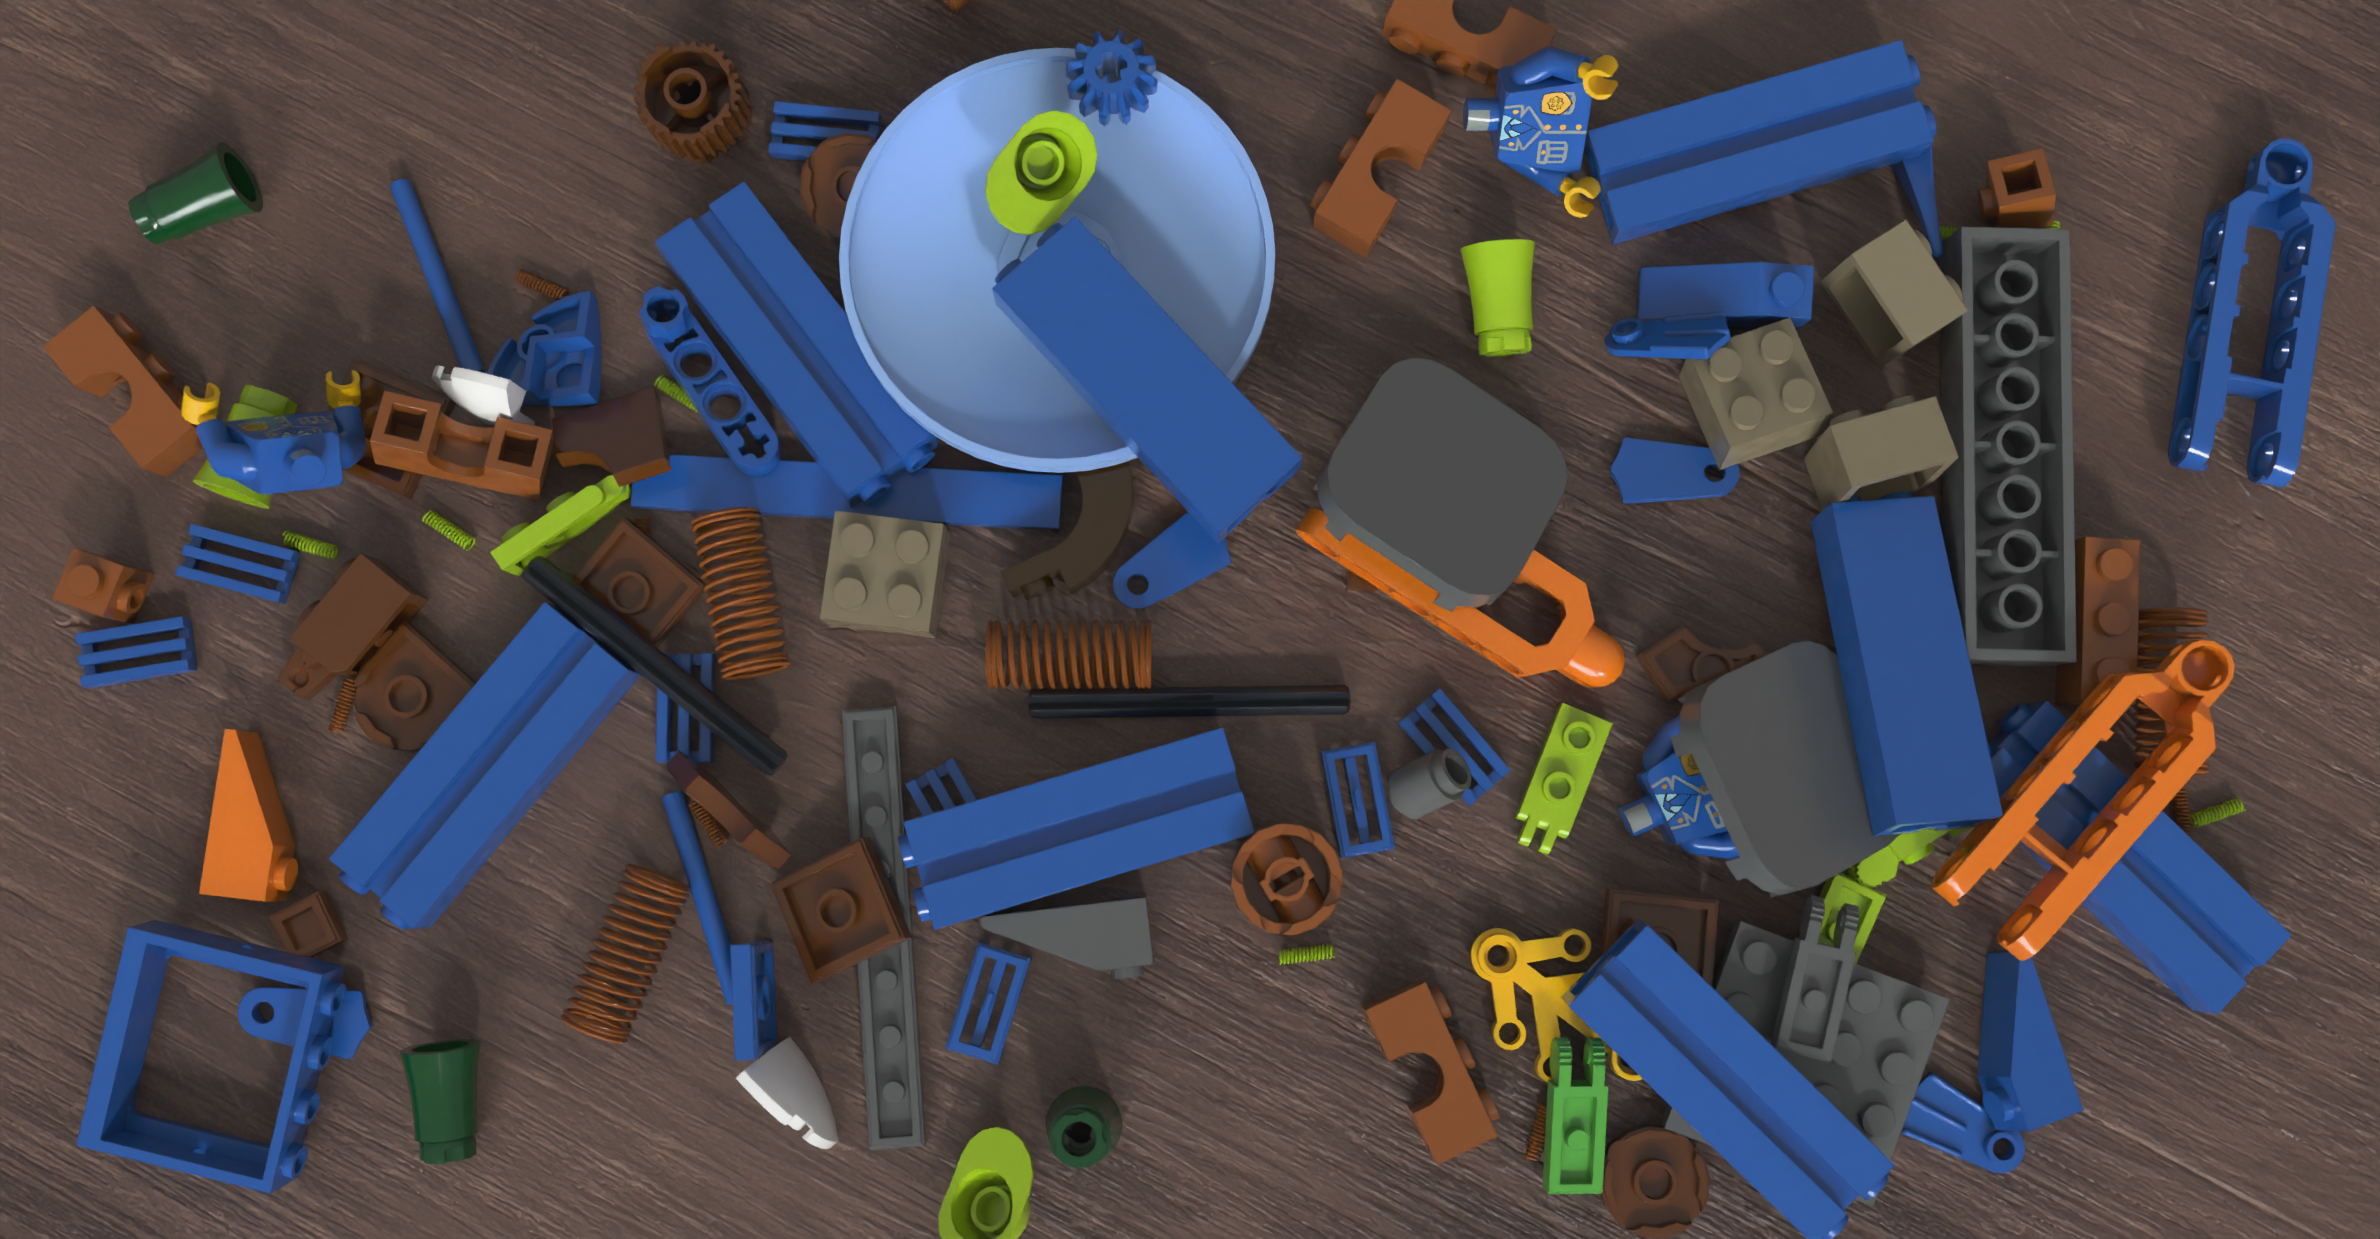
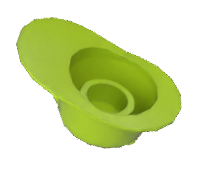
M1053 110L1035 115L1014 134L994 159L986 177L985 194L988 206L999 224L1013 233L1032 235L1046 231L1060 219L1076 197L1087 186L1095 172L1098 154L1094 137L1086 124L1070 113Z
M994 1127L980 1131L969 1140L960 1156L939 1211V1234L941 1239H1018L1025 1230L1030 1216L1029 1195L1034 1173L1032 1157L1027 1146L1013 1131Z

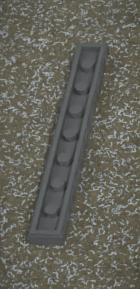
M897 706L842 710L850 843L861 837L871 838L912 936L858 963L869 1150L925 1146L927 1138L909 868H906L897 838L907 834L903 823L906 821L899 709Z

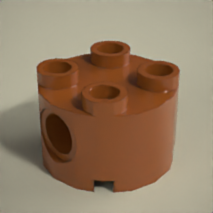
M1276 824L1256 831L1241 844L1231 863L1230 886L1237 906L1254 925L1273 934L1297 935L1315 929L1332 914L1341 892L1342 869L1335 850L1322 835L1301 825Z

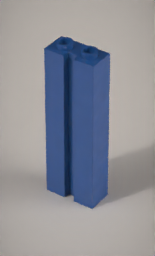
M1899 40L1589 130L1585 139L1584 152L1592 178H1595L1600 184L1601 190L1598 194V199L1612 245L1922 155L1934 141L1933 136L1936 134V123L1931 108L1928 105L1923 106L1921 100L1917 101L1913 91V87H1917L1920 84V72L1916 59L1913 55L1907 56L1903 41Z
M742 182L709 204L710 210L694 221L691 217L655 240L662 260L848 505L853 507L861 500L864 504H869L881 497L890 488L891 484L888 480L901 470L906 468L909 473H912L926 465L935 455L933 449L938 447L937 437L925 430L905 413L885 391L870 369L854 337L846 313L745 182Z
M1076 216L1064 226L1060 223L1051 226L1037 241L1036 246L1038 249L1023 262L1020 259L1011 261L998 273L995 278L997 284L992 288L996 305L1210 536L1219 543L1245 520L1256 506L1265 498L1268 499L1300 470L1303 458Z
M1900 491L1884 495L1879 500L1862 501L1861 496L1852 495L1847 502L1831 503L1829 501L1828 506L1810 522L1873 836L1914 833L1919 830L1934 828L1937 831L1978 827L2003 816L1934 496L1912 498L1911 492Z
M544 602L331 855L329 860L342 870L339 878L359 894L366 895L372 890L381 898L379 902L384 905L380 909L383 916L399 928L407 930L409 927L412 929L432 927L638 680L641 674L557 606Z
M2047 700L2026 705L2020 702L2007 711L1998 722V726L2002 730L1988 743L1999 798L2067 721ZM2095 746L2072 772L2076 775L2069 785L2062 783L2035 814L2039 819L2035 824L2067 850L2129 779ZM2163 811L2159 813L2081 903L2192 1011L2218 1014L2246 985L2247 982L2244 978L2255 966L2262 967L2292 935ZM2021 841L2019 842L2047 871L2052 868Z
M1219 728L903 822L907 834L897 838L906 868L917 866L922 887L914 889L913 895L921 922L931 919L933 928L936 930L1254 834L1243 792L1240 790L1235 774L1236 769L1224 729Z
M1637 919L1561 997L1601 1039L1807 1239H1831L1835 1237L1848 1222L1849 1216L1844 1210L1858 1195L1864 1200H1868L1878 1194L1888 1181L1887 1173L1895 1165L1661 937L1640 919Z

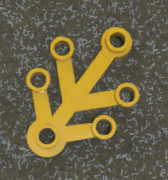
M1573 928L1562 931L1557 937L1521 941L1513 932L1506 929H1488L1474 940L1470 951V959L1476 973L1491 983L1496 1017L1491 1027V1037L1495 1044L1505 1050L1518 1049L1525 1042L1526 1029L1523 1023L1517 1019L1513 984L1515 982L1532 997L1540 1052L1535 1060V1071L1542 1080L1548 1083V1080H1552V1077L1544 1073L1543 1064L1551 1055L1552 1039L1561 1038L1557 1015L1585 1037H1600L1561 998L1585 972L1544 977L1527 963L1562 957L1571 962H1580L1590 954L1591 940L1585 932ZM1571 935L1579 936L1583 944L1580 953L1574 956L1569 955L1564 948L1565 940ZM1495 945L1503 946L1507 953L1505 962L1499 966H1493L1488 960V952ZM1505 1023H1514L1518 1029L1517 1038L1511 1043L1502 1042L1499 1036V1030ZM1604 1041L1609 1066L1618 1076L1630 1081L1643 1079L1630 1066H1624L1620 1061V1056Z

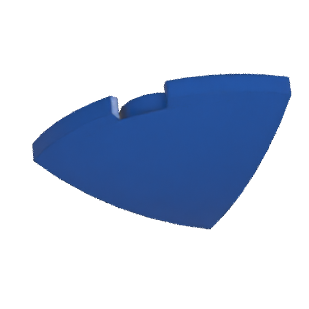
M592 291L576 293L557 300L533 314L532 321L536 325L524 331L518 343L513 338H508L497 352L487 371V374L509 379L524 389L526 393L522 405L581 406L599 404L602 348L596 295Z

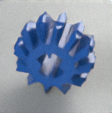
M1120 28L1113 35V41H1105L1104 36L1096 30L1095 34H1093L1094 47L1078 42L1075 47V57L1077 60L1068 61L1066 64V76L1072 80L1067 85V93L1071 100H1080L1079 112L1083 117L1099 110V123L1104 127L1110 121L1111 114H1118L1122 123L1127 125L1131 121L1130 108L1145 113L1149 108V99L1146 95H1152L1157 92L1158 80L1152 76L1156 71V60L1153 56L1143 55L1144 43L1140 38L1125 45L1124 32ZM1115 73V78L1119 81L1109 83L1106 74Z

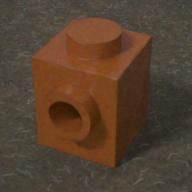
M2043 148L1987 161L1986 188L1978 189V201L1984 221L1993 219L1995 228L2039 229L2053 225L2056 191Z
M73 548L52 599L103 618L134 624L154 574L103 555Z

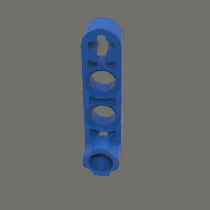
M661 286L649 289L643 295L644 303L639 310V314L650 344L734 465L742 473L749 476H762L770 473L780 460V446L775 431L691 313L685 296L678 289L667 290ZM667 316L671 321L659 322L658 320L661 317ZM682 337L684 341L676 347L674 339ZM694 354L707 356L712 360L710 371L700 377L686 375L682 371V365L689 356ZM721 396H733L741 402L739 413L729 419L715 417L711 413V406ZM745 426H747L749 435L757 445L767 442L763 446L765 451L763 457L757 459L752 453L745 455L747 451L744 439L739 433Z

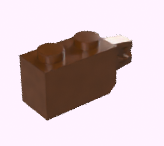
M360 553L357 558L346 561L337 570L333 577L334 585L322 600L311 603L297 620L299 627L289 638L298 646L277 679L300 698L311 700L339 674L357 676L363 664L388 640L403 620L411 622L429 599L381 560Z

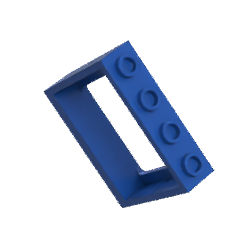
M159 920L128 927L76 1146L270 1194L295 1180L301 1174L307 1160L308 1148L303 1145L307 1125L315 1118L320 1105L321 1095L320 1092L316 1091L320 1071L326 1067L333 1050V1039L329 1037L333 1016H336L340 1011L346 995V986L341 983L345 966ZM172 955L307 989L271 1145L141 1114L136 1110L135 1098L167 963Z

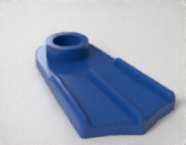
M1711 312L1668 316L1664 320L1645 322L1636 318L1623 319L1611 327V331L1605 337V345L1607 351L1614 356L1709 359L1720 347L1731 340V336L1727 327L1725 313Z
M1623 438L1618 455L1609 470L1624 504L1721 497L1734 489L1740 476L1738 464L1719 470L1710 448L1634 438ZM1708 468L1718 470L1722 475V480L1718 482L1710 481L1705 476L1704 470Z
M1187 512L1117 570L1113 580V590L1116 598L1128 608L1145 609L1230 565L1231 559L1226 546V538L1224 537L1217 543L1197 520ZM1135 576L1142 577L1147 582V591L1140 595L1131 593L1127 587L1128 580Z
M264 986L251 990L242 998L238 1006L237 1013L241 1027L254 1037L294 1046L307 989L304 987ZM346 989L343 1005L338 1014L333 1016L329 1037L333 1039L332 1056L344 1059L355 1057L362 1040L373 1027L366 1007L364 990ZM262 1002L271 1004L274 1009V1016L271 1021L263 1019L259 1013V1007Z
M1928 1072L1920 1080L1901 1134L1995 1173L2012 1171L2021 1163L2025 1152V1145L2019 1131L1995 1129L1993 1121L1983 1105L1937 1074ZM2004 1138L2008 1145L2007 1152L2002 1157L1997 1158L1993 1153V1145L1996 1140Z

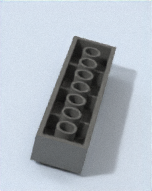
M1960 227L1943 241L1944 256L1940 258V270L1958 284L1963 294L1962 302L1968 310L1940 330L1941 412L1959 457L1942 473V535L1970 664L1979 666L2055 667L2077 662L2070 229Z

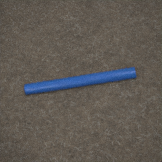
M410 179L396 180L389 187L460 368L485 373L486 371Z
M683 791L673 792L661 798L689 887L692 890L691 894L726 1005L733 1003L731 943Z

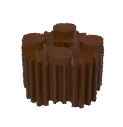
M693 40L689 46L684 41H680L678 47H675L672 43L665 47L657 44L655 46L656 52L648 51L646 53L648 60H640L639 62L642 69L641 74H637L636 78L640 84L634 86V90L638 94V96L634 97V101L638 105V108H636L638 116L662 148L665 147L670 154L673 155L676 152L681 159L687 156L693 163H709L718 157L719 151L726 154L728 152V145L735 147L737 145L736 137L743 138L744 133L741 129L748 128L752 120V105L747 96L749 92L732 61L728 59L723 50L719 51L715 44L712 43L708 46L707 43L703 42L699 47L697 42ZM692 96L697 98L694 102L686 104L687 100Z

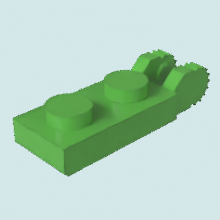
M1568 1038L1552 1039L1549 1065L1552 1080H1548L1542 1184V1188L1547 1194H1602L1608 1086L1605 1084L1606 1052L1604 1041L1601 1038H1587L1584 1044L1583 1069L1585 1080H1571L1572 1049Z

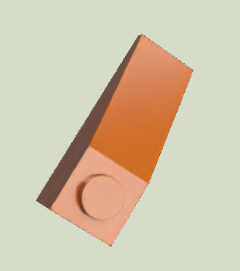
M225 729L199 894L264 902L287 900L288 891L294 887L298 875V863L294 858L295 843L259 733Z

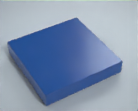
M771 939L752 940L730 945L735 1061L755 1060L778 1044L774 942H771Z

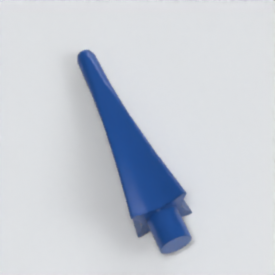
M1931 144L1922 155L1901 160L1902 162L1892 164L1891 166L1917 215L1924 235L1932 248V256L1935 259H1940L1944 256V247L1936 206Z

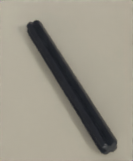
M536 556L524 568L522 572L523 580L766 775H773L781 768L788 756L784 749L547 558Z
M1346 685L1151 687L1150 689L1147 687L1144 689L1142 687L1140 689L1138 687L1128 689H1032L1028 695L1029 715L1033 718L1344 715L1350 711L1351 696L1349 687Z

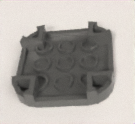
M1409 358L1394 363L1376 382L1326 463L1318 472L1313 490L1318 491L1319 503L1329 521L1324 528L1339 542L1349 533L1437 591L1438 595L1433 604L1452 612L1457 606L1480 607L1485 604L1490 606L1520 575L1564 495L1568 475L1565 458L1556 442L1540 427L1451 368L1431 359Z
M1809 640L1792 643L1694 687L1678 699L1683 704L1680 712V733L1671 737L1675 754L1678 758L1692 753L1739 854L1725 862L1736 880L1748 878L1763 891L1770 892V898L1821 884L1889 846L1900 835L1873 836L1838 658L1826 646Z

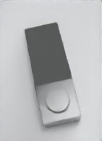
M1147 896L980 917L982 929L1097 971L1110 970L1111 979L1144 976L1143 966L1154 964Z

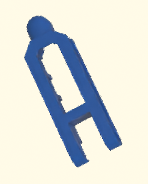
M2281 138L2258 150L2251 158L2246 169L2243 193L2205 217L2168 448L2169 463L2174 467L2203 472L2208 468V465L2205 463L2212 450L2216 424L2223 420L2226 396L2231 394L2257 400L2247 459V475L2249 480L2254 483L2283 488L2293 478L2297 469L2336 223L2324 206L2309 195L2313 174V158L2309 150L2296 140ZM2248 226L2272 230L2281 241L2260 378L2230 372L2233 357L2227 356L2233 319L2239 316L2241 305H2236L2241 267L2248 263L2249 254L2244 253Z

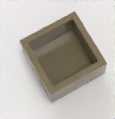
M1907 220L1852 253L1820 281L1878 369L1931 337L1968 311L1962 302L1963 294L1958 284L1950 276L1942 273L1932 258V248L1928 240L1921 232L1913 230Z
M1791 318L1731 337V340L1720 347L1709 359H1685L1679 374V379L1719 470L1816 438L1821 435L1833 414Z
M1909 395L1884 404L1882 411L1863 416L1861 410H1854L1829 421L1830 426L1823 434L1816 438L1817 442L1806 454L1804 461L1823 511L1828 506L1829 501L1831 503L1847 502L1852 495H1859L1862 501L1879 500L1880 497L1894 492L1908 491L1913 493L1926 489L1959 457L1936 396L1916 401L1913 395Z
M835 511L820 619L833 626L936 638L950 541L949 530L944 524Z

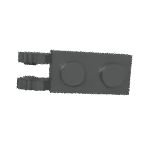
M1811 895L1807 898L1799 925L1800 938L1795 937L1771 1045L1776 1050L1830 1062L1855 961L1856 952L1852 950L1860 912L1858 906L1847 903L1843 904L1836 919L1834 946L1819 943L1818 939L1825 916V900L1822 897Z

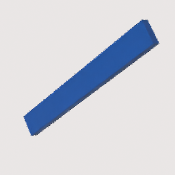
M669 455L672 470L632 483L631 506L635 509L712 512L726 508L748 506L757 508L760 511L759 515L834 519L835 511L944 525L1060 531L1063 476L920 468L915 472L909 473L904 468L888 480L891 486L881 497L869 504H864L861 500L853 507H850L817 462L779 460L777 466L770 473L762 476H749L742 473L730 458Z

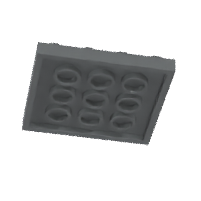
M1736 919L1714 977L1712 988L1771 1044L1795 940ZM1854 963L1832 1060L1827 1062L1781 1050L1777 1051L1891 1161L1950 999L1941 994ZM1667 1104L1660 1123L1665 1129L1710 1145L1683 1117ZM1878 1194L1868 1200H1864L1858 1195L1854 1200L1874 1207Z

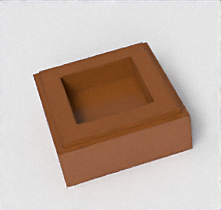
M318 891L268 916L285 952L313 958L348 940L326 891Z

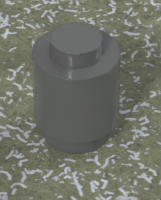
M1434 749L1391 773L1388 789L1390 801L1396 810L1407 817L1420 819L1460 799L1464 790L1469 788L1471 784L1470 769L1465 759L1453 749H1446L1444 751Z

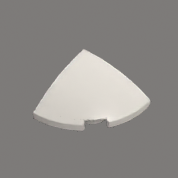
M435 366L432 380L458 406L481 422L494 427L497 417L530 425L535 424V421L520 412L526 391L511 380L459 367H454L451 375L443 372V366Z
M791 1037L774 1046L736 1077L740 1084L783 1125L788 1124L798 1131L807 1125L810 1130L803 1136V1139L808 1143L821 1149H829L839 1141L836 1122L824 1087L814 1068Z

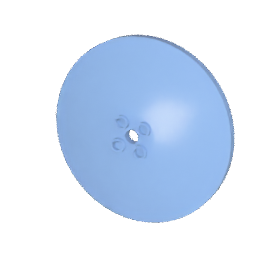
M1072 48L1031 49L1000 55L962 69L922 93L884 130L867 155L856 176L847 201L840 238V283L845 310L854 337L870 369L885 391L919 425L950 446L994 464L1034 472L1064 473L1089 471L1117 465L1138 457L995 303L992 288L997 284L995 278L998 273L1011 261L1020 259L1023 262L1038 249L1036 243L1045 232L1042 231L1032 235L1013 233L999 224L989 209L985 194L987 173L994 159L1023 124L1037 114L1053 110L1070 113L1086 124L1094 137L1098 154L1095 172L1087 186L1053 225L1060 223L1064 226L1076 216L1233 384H1235L1247 366L1259 342L1268 315L1274 284L1275 243L1267 197L1249 156L1225 122L1189 89L1158 71L1152 74L1158 80L1157 92L1152 95H1146L1149 99V108L1145 113L1130 108L1131 121L1127 125L1122 123L1118 114H1111L1110 121L1104 127L1099 123V110L1083 117L1079 112L1080 100H1071L1067 93V85L1072 80L1066 76V64L1068 61L1077 60L1075 49ZM1115 73L1106 74L1109 83L1119 81L1116 80Z

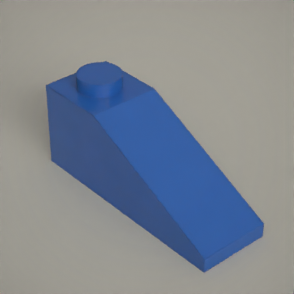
M1747 262L1640 268L1636 319L1645 322L1664 320L1668 316L1724 312L1728 329L1752 331L1791 318L1796 331H1798L1812 317L1814 266Z
M1995 950L1987 953L1978 1063V1079L1983 1091V1105L1997 1130L2030 1132L2083 1111L2033 959L2031 957L2025 961H2019L2007 950Z

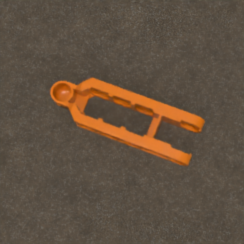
M1309 508L1295 530L1296 534L1306 543L1349 571L1357 574L1360 578L1376 586V588L1516 678L1557 670L1579 685L1587 688H1599L1614 683L1623 672L1625 654L1621 645L1612 636L1593 625L1595 619L1586 583L1535 550L1532 551L1520 575L1513 582L1518 585L1525 582L1556 602L1557 604L1554 608L1559 611L1561 623L1549 643L1533 646L1474 607L1457 606L1451 612L1433 604L1438 595L1437 591L1349 533L1339 542L1324 528L1329 521L1325 513L1319 509Z
M2190 640L2174 648L2155 671L2107 674L2000 797L2003 816L1975 827L1936 872L1931 882V888L1950 904L1958 906L1960 903L1957 900L1965 895L1988 869L1994 871L2021 841L2052 868L2005 921L1997 934L1996 940L2019 961L2031 958L2051 939L2216 749L2214 724L2209 708L2228 687L2234 676L2235 665L2232 655L2224 646L2215 641ZM2135 699H2139L2165 721L2166 737L2067 850L2035 824L2039 820L2035 814L2062 783L2069 785L2076 777L2072 773L2074 769L2100 740L2107 741L2114 732L2110 728Z

